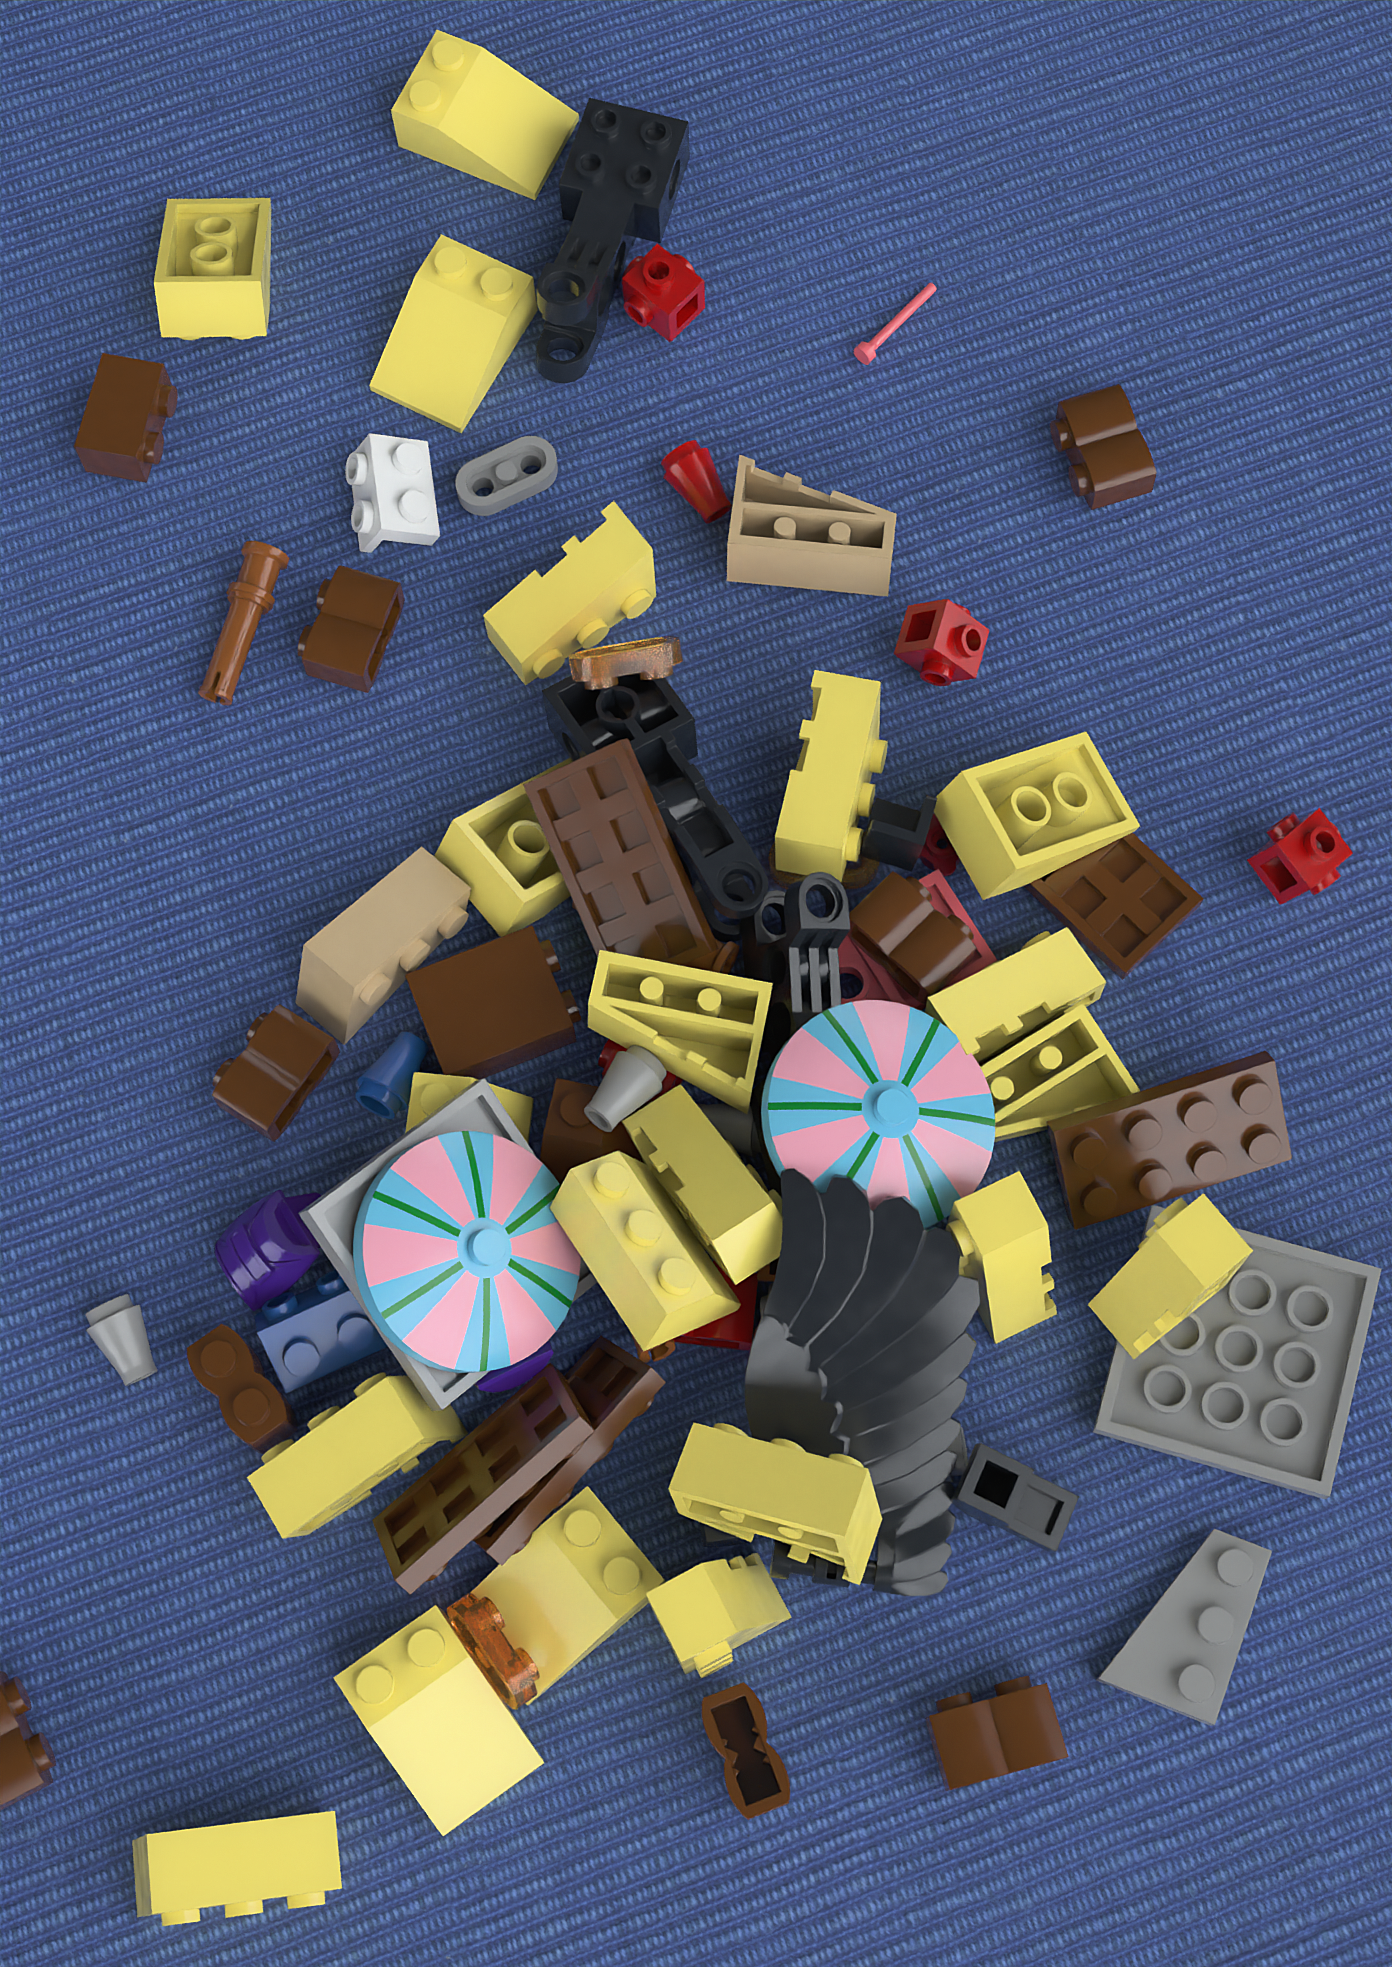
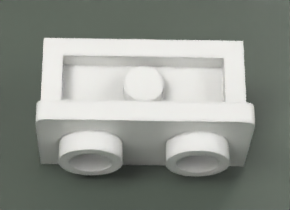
M369 433L358 448L349 455L345 469L346 480L348 484L352 485L354 506L351 524L353 530L358 533L360 551L372 553L382 540L432 546L440 537L428 441Z

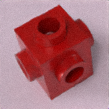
M656 244L644 257L637 256L623 273L624 309L629 317L642 327L649 325L670 343L705 309L704 280L696 274L693 266L687 259L679 254H670L659 244Z
M949 599L908 605L894 655L920 673V678L932 685L949 686L951 682L976 679L990 630L974 619L967 608L955 604Z
M1318 808L1300 819L1292 812L1279 820L1266 831L1271 840L1248 858L1247 861L1281 905L1307 891H1310L1312 895H1316L1326 889L1341 876L1336 868L1351 856L1353 852L1342 839L1338 828Z

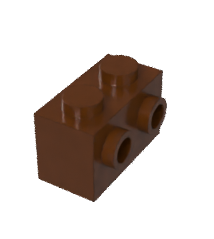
M102 353L74 444V448L86 472L147 483L152 464H159L164 449L162 430L166 417L172 418L177 406V388L172 386L164 364Z

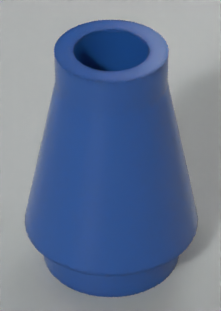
M400 1032L389 1048L357 1079L359 1088L355 1093L356 1100L370 1112L386 1119H393L398 1111L406 1110L411 1095L413 1073L420 1071L423 1059L429 1051L428 1045L412 1033Z

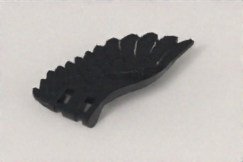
M795 1168L783 1170L780 1174L782 1193L781 1251L775 1281L765 1304L763 1315L754 1333L745 1368V1408L752 1438L769 1443L775 1438L786 1439L798 1444L807 1453L826 1458L831 1454H843L856 1459L864 1468H868L882 1521L877 1533L875 1560H868L861 1583L872 1585V1591L901 1596L933 1595L941 1592L948 1583L947 1572L942 1571L941 1568L952 1553L951 1546L946 1542V1539L954 1529L955 1514L948 1508L952 1504L951 1499L954 1495L955 1487L951 1482L944 1480L955 1469L958 1458L954 1451L948 1450V1447L959 1435L961 1423L951 1416L965 1398L968 1382L959 1375L969 1365L977 1345L976 1341L965 1330L980 1305L978 1278L959 1275L960 1253L952 1233L937 1227L925 1230L918 1209L906 1196H887L874 1210H871L867 1191L849 1176L834 1174L831 1177L826 1193H820L811 1179ZM773 1539L770 1577L788 1580L789 1574L811 1576L812 1583L849 1588L850 1581L842 1579L845 1570L844 1566L811 1553L806 1564L787 1557L791 1545Z

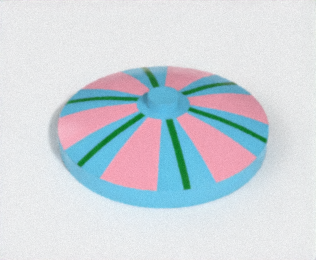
M862 1000L841 1004L820 1013L804 1024L783 1045L769 1069L764 1085L761 1106L762 1130L770 1159L778 1175L780 1176L783 1170L795 1168L811 1179L820 1193H826L831 1177L834 1174L849 1176L867 1191L871 1210H874L887 1196H906L918 1209L923 1227L926 1229L949 1216L955 1201L974 1193L988 1168L995 1140V1113L986 1078L972 1053L966 1055L957 1036L949 1028L930 1015L913 1007L883 1000Z
M478 1131L450 1132L428 1138L401 1151L382 1168L369 1186L358 1211L353 1237V1261L359 1291L372 1319L384 1335L401 1351L416 1361L429 1367L455 1373H476L500 1369L513 1365L536 1352L551 1338L565 1319L576 1293L581 1255L549 1208L561 1186L548 1168L532 1153L520 1145L494 1134Z

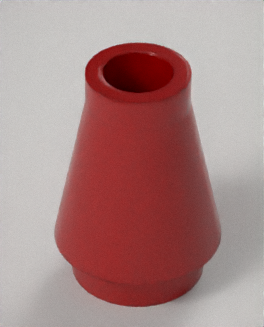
M691 440L672 450L662 460L661 465L666 471L664 479L701 515L706 524L719 519L732 508L708 448H701L696 440Z

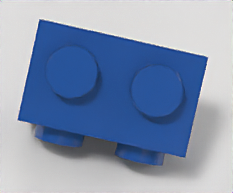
M336 1269L320 1277L315 1283L316 1287L296 1296L293 1292H287L268 1300L262 1306V1311L254 1316L257 1334L285 1393L388 1347Z

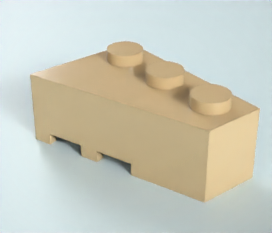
M739 455L727 542V581L888 597L896 513L835 490L832 491L831 495H827L801 485L802 478L786 472L782 478L756 468L755 460Z
M421 846L303 945L296 1004L345 1045L406 980L405 974L415 971L445 938H452L462 929L469 917L466 909L471 887Z

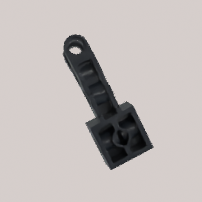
M589 98L559 181L562 217L564 220L572 221V225L554 264L546 262L537 283V306L542 313V318L546 321L537 343L536 367L545 379L555 383H570L584 376L604 333L609 318V308L616 289H619L630 247L634 245L636 237L661 243L690 159L688 121ZM564 349L573 352L576 356L570 360L562 361L552 358L549 354L555 350Z
M639 641L542 690L548 727L572 762L619 740L628 738L714 938L722 942L742 940L741 925L732 926L721 923L715 915L714 908L728 918L743 919L752 916L760 909L766 897L768 878L764 868L723 804H718L707 789L705 779L694 764L690 765L688 760L698 756L695 719ZM744 876L752 881L754 894L746 883Z
M816 872L799 878L789 885L786 892L778 890L767 892L760 909L752 916L740 920L745 978L773 983L761 1043L762 1052H769L772 1063L783 1045L804 1024L820 1013L841 1005L838 948L850 931L849 907L844 887L838 879L828 873ZM809 888L816 889L825 900L826 911L822 918L814 916L807 908L806 893ZM765 906L772 907L780 915L782 926L778 935L771 934L763 926L761 917ZM765 1078L752 1090L750 1106L770 1191L774 1189L782 1199L781 1178L770 1159L762 1130L761 1106Z

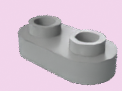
M524 436L467 462L459 470L455 481L460 504L466 511L474 515L489 516L546 490L554 483L558 474L556 452L553 446L545 439L537 436ZM530 465L540 467V470L535 474L523 472ZM484 487L493 490L488 496L481 497L475 494L480 488Z

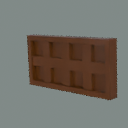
M628 738L619 740L523 784L597 957L599 956V951L603 950L683 965L719 949Z
M1130 833L1023 886L1122 980L1200 907L1204 899L1134 833Z
M1267 1051L1046 1122L1067 1218L1075 1230L1292 1159L1276 1064Z
M602 1335L565 1374V1378L595 1431L586 1438L584 1445L574 1456L559 1462L540 1479L538 1486L529 1496L515 1501L494 1520L492 1527L484 1536L474 1541L501 1566L512 1555L520 1552L529 1543L533 1531L553 1509L561 1506L570 1497L574 1485L594 1463L602 1460L611 1451L614 1440L634 1418L648 1410L653 1403L655 1394L666 1383L652 1367Z
M551 1362L372 1520L394 1580L410 1595L425 1581H431L438 1577L452 1557L470 1541H475L484 1536L490 1530L497 1517L515 1501L529 1496L536 1489L542 1477L562 1460L574 1456L582 1448L586 1438L595 1431L567 1379Z

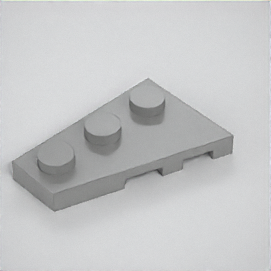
M1212 1530L1096 1681L1207 1725H1215L1272 1551L1220 1530Z

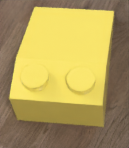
M436 30L391 109L399 147L533 200H536L579 121V114L485 48Z
M270 198L167 199L154 277L161 337H179L183 340H196L201 337H232L244 340L254 336H267L270 311Z
M441 234L413 279L369 385L370 390L462 433L538 311L533 277Z
M1087 732L961 771L936 796L937 802L934 809L936 817L982 900L1025 886L1136 831L1140 827Z
M570 758L453 819L434 855L437 860L471 887L469 900L500 937L521 930L539 920L571 896L523 784L571 763Z
M587 1486L533 1532L529 1543L520 1552L512 1555L503 1566L499 1564L452 1611L528 1706L649 1603L645 1593L665 1583V1580Z
M437 1605L430 1608L333 1677L370 1735L442 1836L448 1834L545 1763L445 1612Z

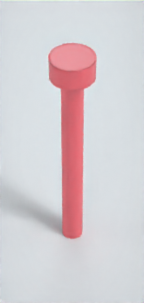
M929 283L868 343L862 341L853 350L856 358L861 363L868 365L876 357L875 350L937 290L936 286L933 283Z

